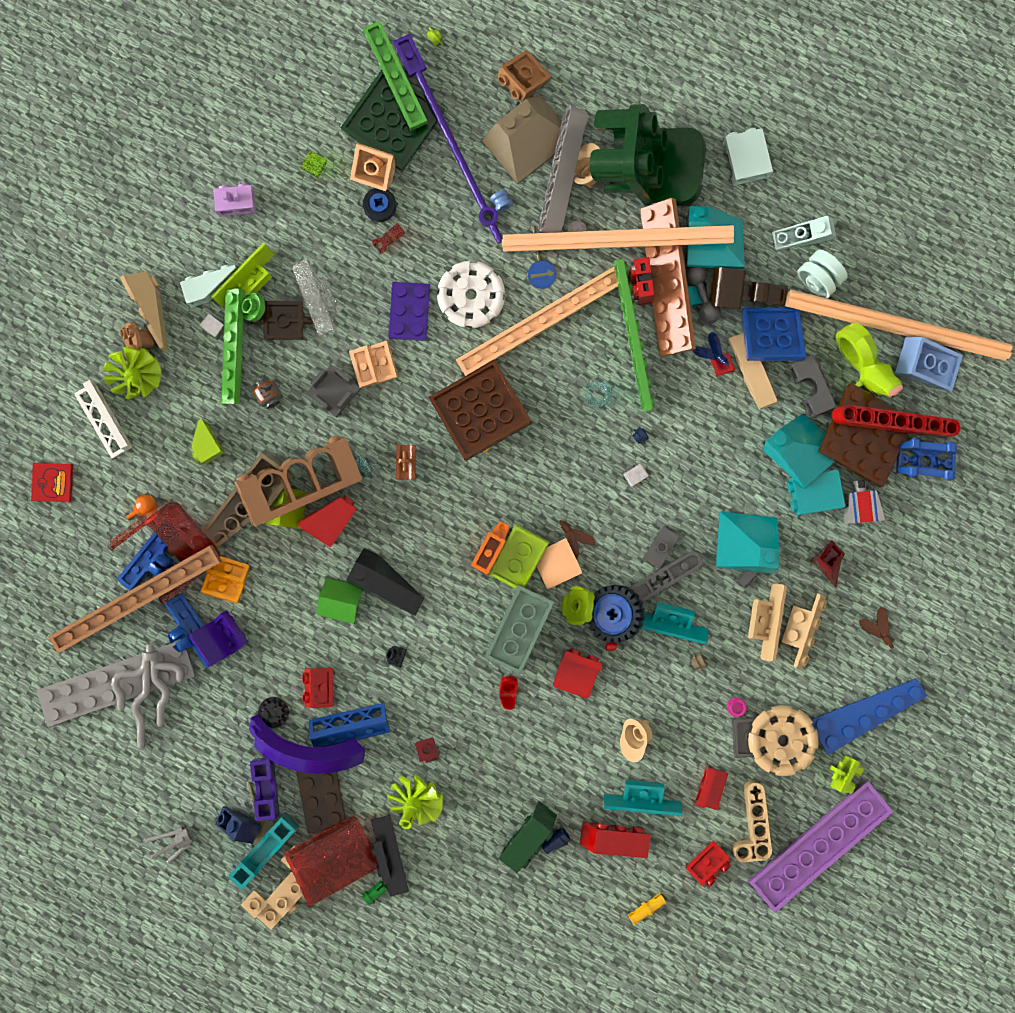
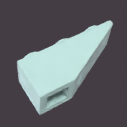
M829 216L772 232L776 250L816 244L837 238L833 219Z
M228 264L222 266L220 270H208L201 276L185 278V281L180 282L186 304L192 308L210 302L213 299L211 296L238 268L235 265Z

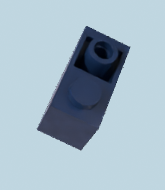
M225 806L222 807L215 824L234 841L250 844L254 843L261 827L254 819Z

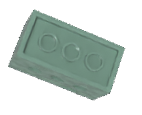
M518 585L484 658L521 674L554 602Z

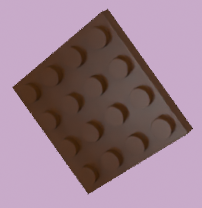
M495 360L428 397L465 462L532 424L531 419Z
M853 383L848 384L838 406L855 405L898 411ZM832 419L818 452L874 485L884 487L899 454L900 444L904 442L907 433L840 425Z

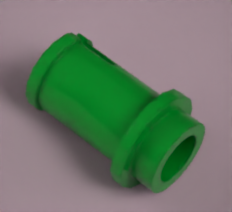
M381 880L369 891H364L362 897L368 905L375 904V900L388 891V888L383 886L384 883Z

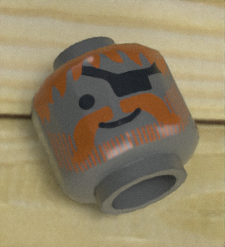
M262 379L256 383L257 387L253 390V394L261 407L269 409L280 403L281 392L274 381Z

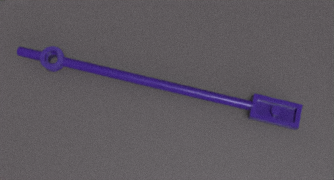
M408 34L394 40L393 45L409 78L416 76L481 209L479 213L480 223L490 228L497 244L502 243L503 237L496 225L498 213L493 207L486 205L422 73L427 70V67L411 35ZM490 215L492 219L486 220L485 216Z

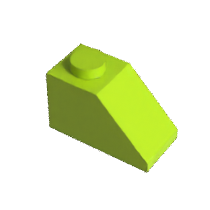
M203 419L198 420L191 446L194 451L192 455L198 463L201 462L206 465L225 454L207 422Z

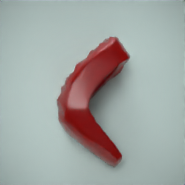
M511 675L502 677L499 686V699L506 710L515 708L518 679Z

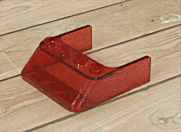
M174 501L150 510L110 541V547L113 550L147 525L180 562L210 545H213L220 557V551L186 510L178 502ZM204 572L161 595L159 602L164 604Z

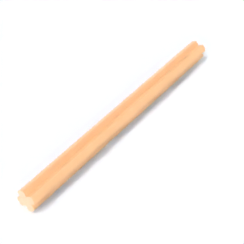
M734 225L504 234L502 246L503 252L728 244L734 243Z
M790 290L787 294L786 307L851 323L855 322L863 326L907 337H924L940 345L1004 361L1009 359L1012 354V344L795 290Z

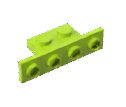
M263 242L211 297L223 308L225 306L226 290L243 289L245 290L244 298L249 293H257L272 278L263 266L275 253Z

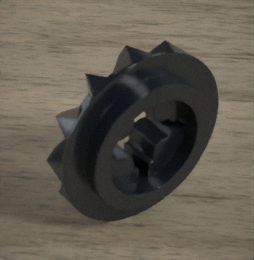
M269 697L259 705L257 713L268 727L277 728L288 719L289 709L286 702L281 698ZM277 705L276 713L278 716H273L269 719L270 712L267 709L272 710Z

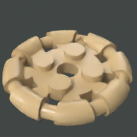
M787 705L771 707V710L767 712L764 710L752 723L753 728L748 736L749 750L755 757L754 761L764 771L768 773L771 771L776 776H792L799 770H805L814 760V753L819 745L818 732L812 725L813 721L800 709L795 710ZM789 716L794 717L792 723L787 721ZM775 717L777 721L771 723L770 719ZM805 727L807 732L802 734L799 730L800 728ZM760 729L766 730L764 737L758 736ZM781 735H786L788 738V742L784 746H780L778 743V738ZM803 744L808 745L806 753L802 751L804 748ZM764 746L767 752L762 754L760 748ZM774 758L779 760L778 765L772 763ZM795 758L797 763L791 765L789 760Z

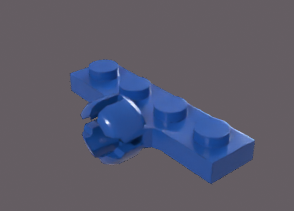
M164 519L117 580L130 591L137 587L148 573L151 572L157 576L166 571L165 567H173L174 562L166 552L182 531L169 520Z
M182 593L164 604L178 626L170 631L168 639L170 644L179 640L173 646L178 652H182L187 648H193L207 669L210 666L207 665L189 638L192 632L204 625Z

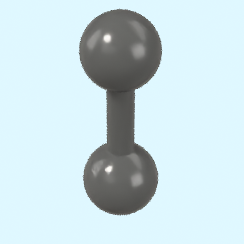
M689 267L686 271L687 282L697 287L703 304L699 310V316L705 323H714L720 318L721 310L720 307L711 305L703 283L707 278L706 269L704 267Z

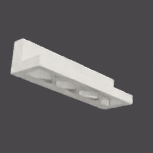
M91 380L83 383L85 388L74 394L110 457L114 459L133 447L96 383ZM88 392L92 399L91 404L84 402L81 395ZM94 407L98 409L101 415L100 420L92 416ZM103 423L109 428L110 436L103 435L101 431ZM113 439L116 440L120 447L116 452H113L111 449Z

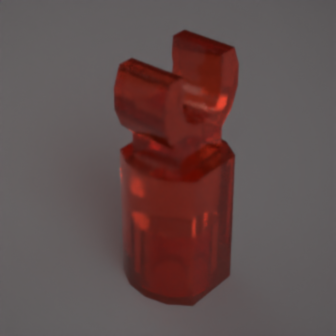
M397 223L385 232L382 238L374 239L372 244L376 246L378 243H381L382 247L378 251L382 254L386 251L388 245H392L405 232Z

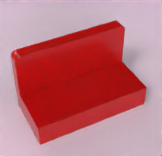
M706 766L695 804L702 808L708 807L717 810L728 773Z

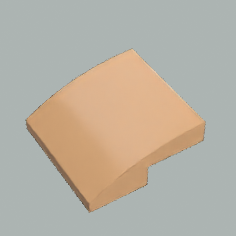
M388 341L372 346L366 345L349 351L360 388L399 378Z
M566 538L548 546L537 565V569L547 589L582 574L581 568Z

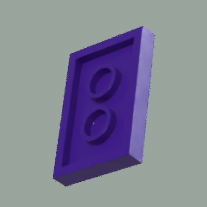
M392 282L389 339L427 341L430 284Z

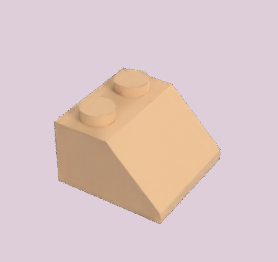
M357 143L350 180L386 191L392 184L396 167L394 155Z

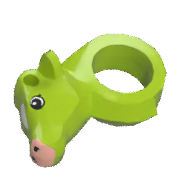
M854 322L836 333V343L841 354L860 373V379L855 384L856 386L864 387L866 392L875 397L885 395L891 398L902 391L903 385L900 379L892 372L890 363L879 362L877 359V346L865 327Z

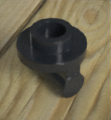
M392 646L386 654L388 663L401 668L407 649Z

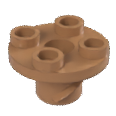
M133 322L126 323L124 328L120 329V335L124 339L125 346L138 350L142 347L147 351L149 348L154 347L155 340L148 329L138 330Z

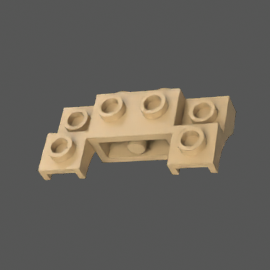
M296 844L281 859L292 872L276 890L266 898L255 888L241 904L254 918L258 917L270 930L287 912L291 914L297 908L296 902L300 897L303 900L312 891L309 887L326 869L320 862L309 856Z

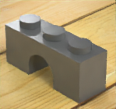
M814 355L806 357L804 361H796L788 366L795 384L801 381H808L814 387L812 397L804 400L811 418L836 407V398L833 393H830L827 387L829 385L828 380L822 375L820 362L817 358H814Z

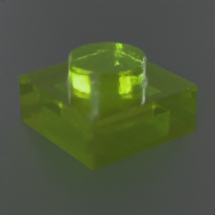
M309 151L301 169L319 178L327 160Z

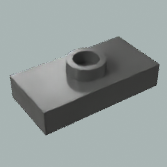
M662 526L643 559L660 569L678 540L679 535Z

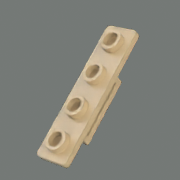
M772 583L769 602L753 601L748 638L763 640L760 657L762 660L776 661L787 585Z
M817 593L812 611L793 606L782 638V643L799 648L794 667L801 670L808 663L809 648H812L814 645L815 637L813 636L815 630L820 626L821 612L825 610L827 605L826 597Z

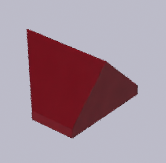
M831 540L810 561L835 587L837 586L841 560L845 553Z

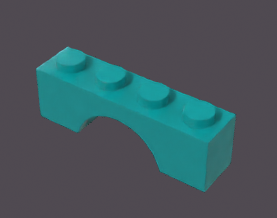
M285 813L229 874L228 878L243 890L298 829L299 825Z

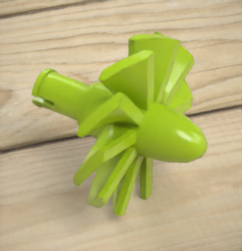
M128 346L123 347L127 359L126 362L122 351L111 353L108 357L123 368H117L107 361L103 366V371L118 372L121 375L103 376L104 381L107 385H111L119 380H124L122 384L110 389L112 393L124 394L127 388L128 393L125 399L135 398L141 395V393L144 398L154 388H158L161 379V367L156 356L153 357L145 348L141 347L138 350Z
M414 775L413 788H411V780L403 776L399 777L398 779L405 786L406 790L399 788L396 783L392 784L390 789L397 791L402 797L387 794V798L390 801L404 804L402 806L390 807L394 812L404 813L399 825H402L403 829H410L414 820H418V825H423L430 820L435 822L444 807L443 794H438L433 782L426 785L417 775Z

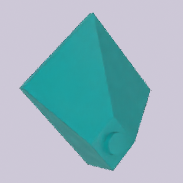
M689 206L686 227L734 225V243L686 245L687 267L744 269L743 220L708 206Z
M804 413L775 432L766 440L763 451L804 489L834 463L833 460L818 452L826 433Z
M720 511L716 567L774 574L779 569L780 554L777 518Z

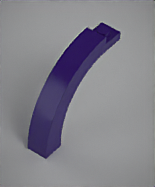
M258 715L250 718L249 731L254 737V747L266 758L285 768L305 773L321 774L344 771L364 763L365 749L355 738L333 746H303L289 742L275 734Z

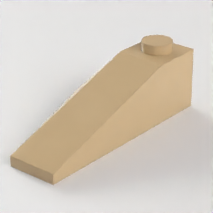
M148 272L121 276L120 278L130 298L140 306L138 312L146 322L149 321L150 324L147 327L162 351H168L161 297L157 288L160 286L158 280Z

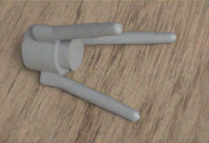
M180 827L171 832L146 838L145 842H150L175 835L172 844L151 855L150 858L154 859L175 846L177 848L181 847L166 861L169 864L185 849L192 846L191 843L194 842V839L189 829L183 830Z

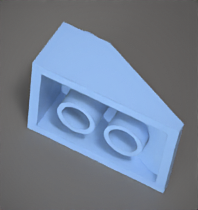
M906 337L895 374L952 392L963 355L924 337Z

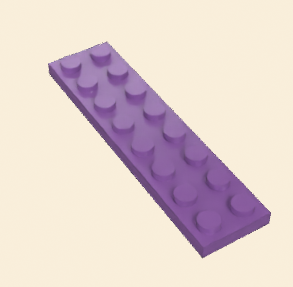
M865 780L852 794L850 793L748 881L772 911L776 913L894 811L873 786Z

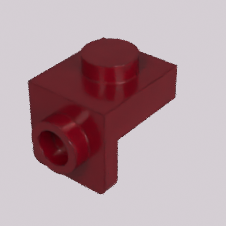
M433 737L415 743L420 762L425 761L428 763L437 760L440 751Z

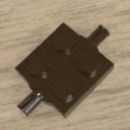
M265 301V312L258 321H250V323L262 324L264 340H303L304 325H316V317L304 316L302 301Z

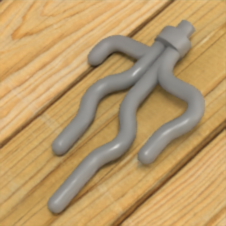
M154 643L146 644V650L142 651V665L139 669L119 671L113 676L111 681L112 690L117 697V710L121 712L125 709V696L119 681L122 678L142 676V692L134 699L131 707L132 714L137 721V747L139 749L145 747V721L139 707L150 693V676L154 685L162 693L156 709L158 727L164 726V709L170 696L169 688L159 678L158 670H174L176 672V680L178 682L184 680V671L179 664L174 662H158V651L154 650Z

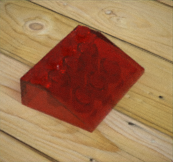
M355 815L283 854L309 907L376 870L378 865L376 858L373 857L372 848Z

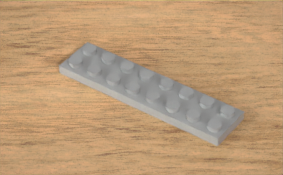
M175 642L154 649L158 651V662H174L183 668L184 680L196 676L188 648L178 652L173 648L176 645ZM142 654L36 690L47 726L50 727L116 704L117 697L111 686L113 676L119 671L139 669L142 665ZM158 670L159 678L167 686L178 682L174 670ZM142 676L122 678L119 681L125 700L137 697L142 692ZM150 676V692H151V691L157 690V689H159V688L154 685V683H153L152 680H151V676Z

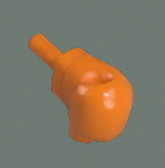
M141 494L133 506L134 511L128 514L126 518L130 520L136 515L142 517L157 509L155 499L151 495Z

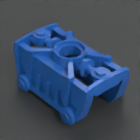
M913 438L900 444L896 473H907L910 477L927 475L943 477L946 481L954 480L955 454L957 453L956 443L920 442L921 440L918 438ZM902 450H911L916 456L908 458L907 455L902 454ZM939 454H951V458L944 461L935 457ZM923 456H926L930 459V465L928 467H925L921 464V458ZM907 462H911V465H917V466H915V467H901V464H905V463H907ZM940 465H943L944 468L949 470H938L935 467L939 468Z

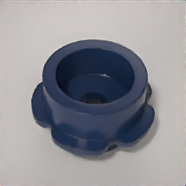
M641 427L638 429L634 428L632 436L638 444L641 442L646 444L645 442L649 439L646 432Z

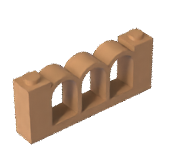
M332 436L328 438L329 442L324 443L325 448L317 447L311 449L305 455L304 460L289 458L282 463L279 470L267 468L258 472L257 475H250L248 472L238 476L239 480L234 481L252 525H261L362 481L363 479L346 437ZM324 452L328 455L338 479L320 487L312 468V459L316 454ZM299 462L305 468L313 490L295 497L286 474L290 465ZM274 473L279 477L289 501L269 508L261 488V482L266 475Z

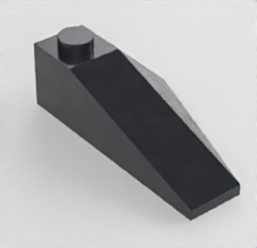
M365 548L360 553L347 577L346 583L416 616L424 600L381 556Z

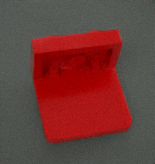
M572 648L569 651L564 650L553 686L577 696L589 698L602 663L598 662V657L589 654L588 657L581 656V651Z

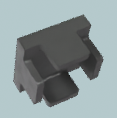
M331 364L326 370L322 369L312 380V387L307 394L337 418L361 388Z

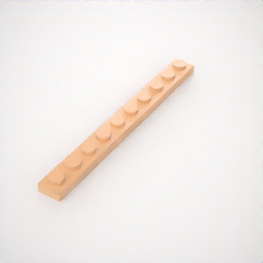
M614 267L456 359L464 375L466 376L487 363L496 360L618 288Z

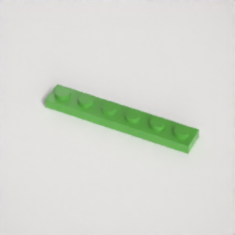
M378 21L364 27V34L410 131L427 124L424 112L381 22Z
M243 289L226 290L221 404H240L244 317L242 303L245 293Z

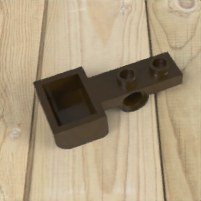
M714 267L710 295L712 306L741 309L742 300L785 305L788 286L745 281L746 270Z

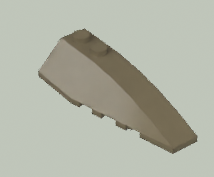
M265 449L246 473L249 472L250 475H257L258 472L267 468L279 470L282 462ZM287 469L286 475L289 482L293 474ZM274 473L268 474L262 479L261 488L268 506H271L283 490V486L279 477ZM236 487L193 542L202 550L210 545H213L215 549L250 522Z

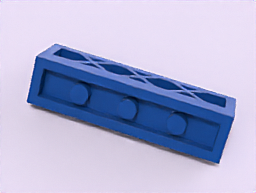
M376 704L309 720L310 740L313 747L333 746L352 738L360 740L390 733L385 704ZM381 710L382 716L376 718L371 717L373 712ZM360 715L363 717L358 722L351 721L355 716ZM337 720L344 721L341 726H333ZM315 725H325L320 731L314 730Z

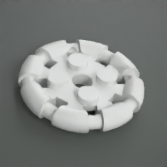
M464 261L452 266L453 269L445 272L438 285L439 295H437V300L442 313H445L448 316V320L460 327L472 326V328H478L487 325L493 317L499 315L505 302L503 300L505 287L501 277L494 273L492 267L479 261L477 263ZM470 270L477 271V275H469ZM458 274L461 278L455 282L453 278ZM487 277H489L490 280L492 281V282L489 283L488 285H487V282L485 281V279H486ZM447 290H453L452 296H447ZM469 290H474L477 296L470 300L466 297V293ZM490 293L496 294V298L490 299ZM454 305L459 309L456 312L451 309ZM487 307L489 312L484 315L481 310ZM466 314H473V319L466 318Z

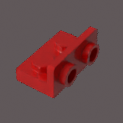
M305 668V672L302 674V682L305 684L302 701L305 707H333V668Z
M713 840L685 868L705 888L706 886H712L716 882V876L720 872L725 873L731 867L732 859Z

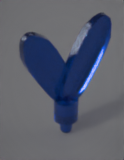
M713 332L708 336L711 349L698 346L692 350L696 356L718 360L722 365L725 364L726 366L730 364L728 359L722 354L718 336Z

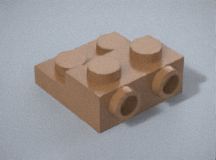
M528 50L502 65L497 74L499 83L502 86L506 85L510 90L511 96L515 100L519 99L521 103L533 96L536 90L548 83L552 77Z

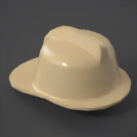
M594 143L585 144L580 148L573 179L575 183L588 186L589 188H592L597 183L593 180L590 172V154L593 150L600 149Z
M632 718L627 719L623 725L620 738L621 751L624 757L631 762H638L643 758L646 746L652 739V730L648 720L642 721Z

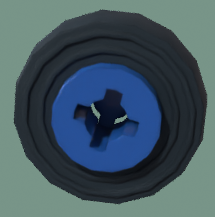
M373 188L364 196L363 209L371 220L384 222L394 215L396 200L388 189L383 191Z

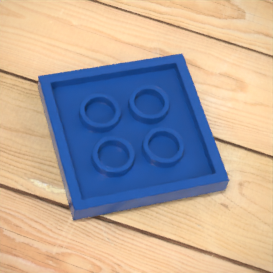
M790 307L742 308L741 315L747 361L805 360L806 353L799 309Z

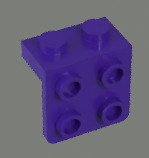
M227 610L222 612L212 622L189 635V638L208 666L217 664L239 651L248 643L245 634L240 630L235 619Z

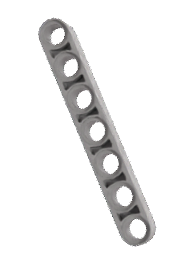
M568 105L565 109L538 227V230L543 233L561 232L564 224L588 115L587 111L572 105Z

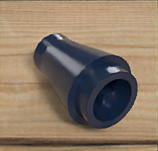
M563 827L556 828L552 837L541 844L543 845L542 849L546 854H549L568 845L571 838Z

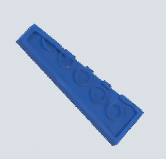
M915 678L852 704L811 718L813 721L812 725L814 729H817L820 744L826 754L829 755L925 698L927 694L918 679Z

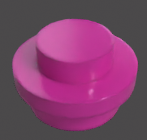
M735 697L728 701L727 711L730 715L741 717L745 714L747 706L744 700Z

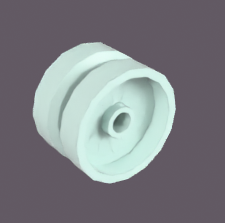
M817 250L809 258V262H805L797 270L800 280L810 291L819 297L827 299L836 291V287H839L848 278L843 265L824 250Z

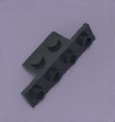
M390 815L371 819L375 835L372 853L373 857H377L379 865L376 866L378 876L382 877L383 882L387 883L390 897L409 892Z

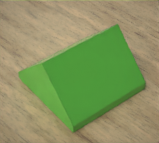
M326 578L318 598L317 615L355 624L363 590L343 581Z

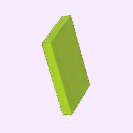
M515 524L489 575L514 589L518 585L525 588L549 541Z

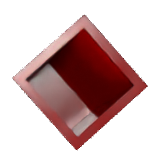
M345 495L343 498L337 496L298 520L297 526L331 548L357 508L353 506L355 502Z

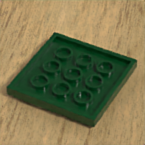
M381 70L340 128L341 131L362 145L394 155L396 168L403 172L438 121L425 95L412 87L428 123L410 131ZM438 104L442 114H444L445 108Z

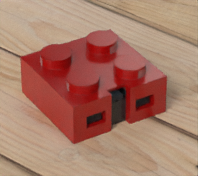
M649 257L634 259V265L630 266L631 282H635L633 285L634 301L638 300V305L653 304L654 289Z

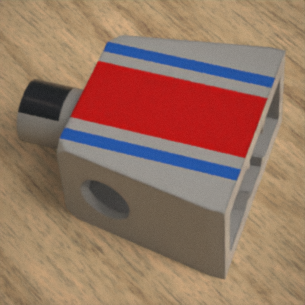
M865 480L854 481L855 492L845 494L844 525L885 521L878 492L876 490L867 491Z

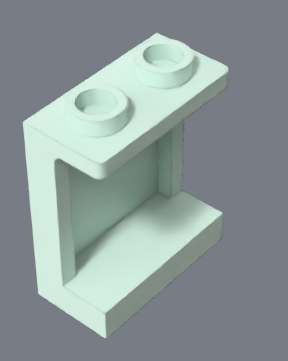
M750 128L739 134L738 132H732L725 137L723 147L726 146L733 173L731 178L733 186L771 176L773 169L762 128L757 130L756 128Z

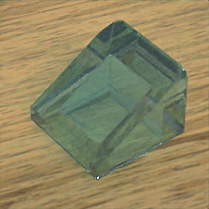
M363 455L358 456L355 462L362 479H365L374 472Z

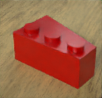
M583 821L579 844L593 854L648 858L651 834L639 826H633L632 829L619 824L613 826L605 823Z

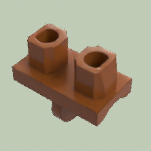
M396 445V480H415L416 445Z

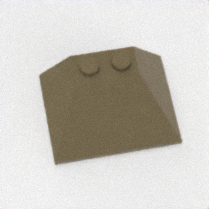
M541 95L525 99L496 122L482 142L512 179L519 184L555 155L562 121Z

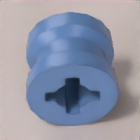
M506 189L500 190L490 197L491 202L495 204L497 213L505 211L513 205L512 200L508 198Z

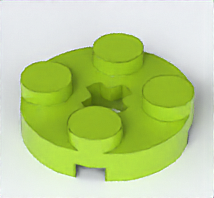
M574 586L569 590L572 591L569 594H565L562 601V614L566 616V622L578 626L583 625L585 622H590L592 620L595 599L594 593L585 587Z

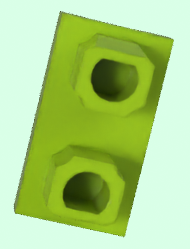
M844 755L842 762L839 761L837 768L831 765L830 769L835 772L832 776L833 780L830 787L843 794L846 792L852 794L856 787L851 782L854 775L859 777L864 771V768L859 765L860 762Z

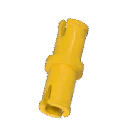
M659 892L646 903L645 901L642 902L640 907L627 915L635 926L647 916L651 917L653 912L667 903Z

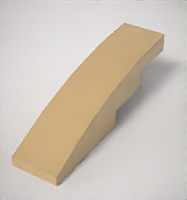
M744 333L729 338L728 342L736 356V362L744 375V381L759 410L777 404L778 401L761 361H747Z

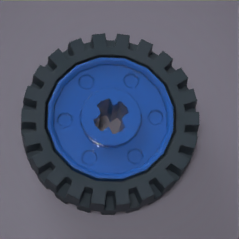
M621 585L605 586L594 592L592 620L588 622L590 624L589 629L594 631L593 634L596 637L599 636V639L609 643L624 642L634 637L639 632V629L642 628V622L645 620V616H643L645 608L642 607L643 602L639 600V595L635 594L634 590Z

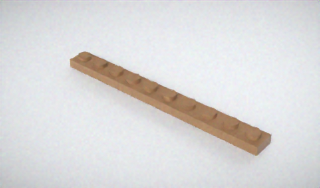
M210 545L48 638L56 651L60 653L217 565L222 560L213 545Z

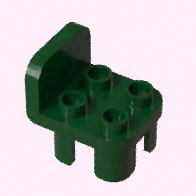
M632 104L629 109H608L596 112L595 128L597 130H613L614 149H595L590 154V172L593 180L596 182H610L609 185H604L603 191L605 193H635L644 205L649 206L669 198L676 199L677 206H686L698 199L702 190L706 142L698 130L694 128L660 127L656 112H650L645 104Z

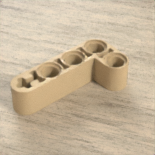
M750 780L744 785L750 840L737 841L732 846V853L740 862L767 860L772 854L765 790L760 783ZM753 786L758 789L755 791V796L750 792V790H753ZM760 805V812L758 814H753V807ZM758 825H762V832L755 834V828ZM760 845H765L763 853H757V848ZM741 847H745V854L741 856L738 855V850Z

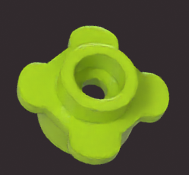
M429 27L430 31L426 35L434 46H437L439 43L443 45L441 33L437 28L433 30Z

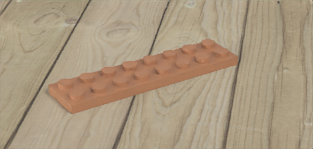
M669 198L640 209L643 229L679 228L677 205L674 198ZM682 245L647 246L645 250L646 257H649L654 289L653 310L660 357H666L696 349Z

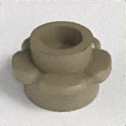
M702 653L693 654L691 662L696 670L700 669V671H703V668L708 667Z

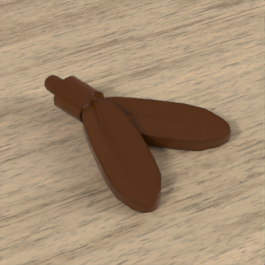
M559 521L576 559L579 555L577 541L587 545L595 544V539L591 535L571 529L567 522Z
M880 607L877 611L878 625L866 619L859 620L860 626L865 631L878 638H882L886 645L894 648L893 641L888 635L889 623L887 612L883 607Z

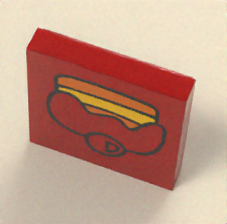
M33 463L31 501L71 502L73 464Z

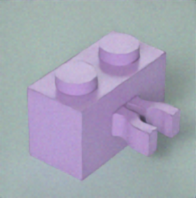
M244 183L238 184L237 187L222 185L219 188L213 189L215 212L219 216L257 213L255 191L251 185Z

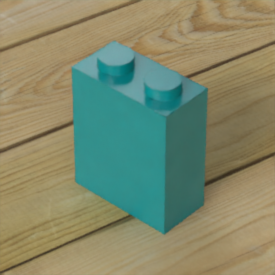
M839 469L823 472L806 489L799 485L792 477L787 482L788 492L792 493L793 498L791 510L795 512L796 516L845 508Z

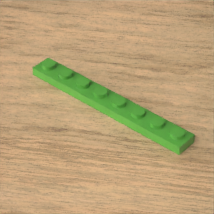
M619 259L614 262V269L642 412L644 413L653 410L655 401L653 395H650L649 392L651 380L649 376H646L647 360L643 358L641 351L644 350L643 340L639 339L638 331H640V324L638 320H635L634 315L637 310L635 301L631 299V294H633L631 282L628 283L627 275H629L628 264H624V259Z

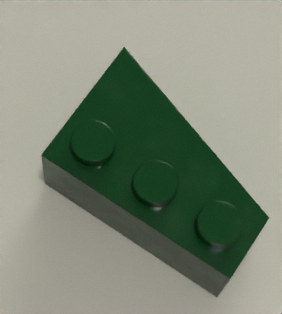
M540 801L537 802L533 813L526 817L525 823L515 832L499 856V860L516 873L521 868L525 869L531 862L530 857L533 854L537 855L543 846L541 845L543 841H548L554 833L552 829L557 814Z

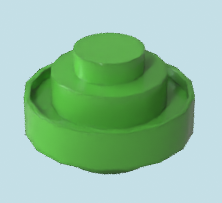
M249 293L245 296L242 303L244 319L256 322L264 314L265 301L260 294Z

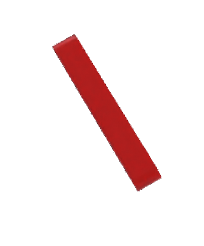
M855 405L837 407L832 413L834 422L840 425L939 438L956 436L961 429L959 422L951 418Z

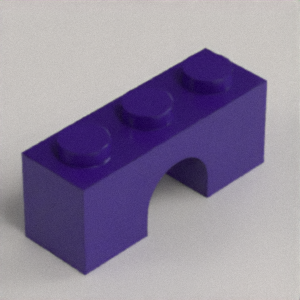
M266 757L255 758L250 761L251 780L255 782L256 799L254 801L255 821L276 819L280 813L275 763Z

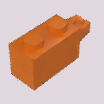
M499 521L492 532H488L470 566L489 575L506 543L505 539L510 526Z

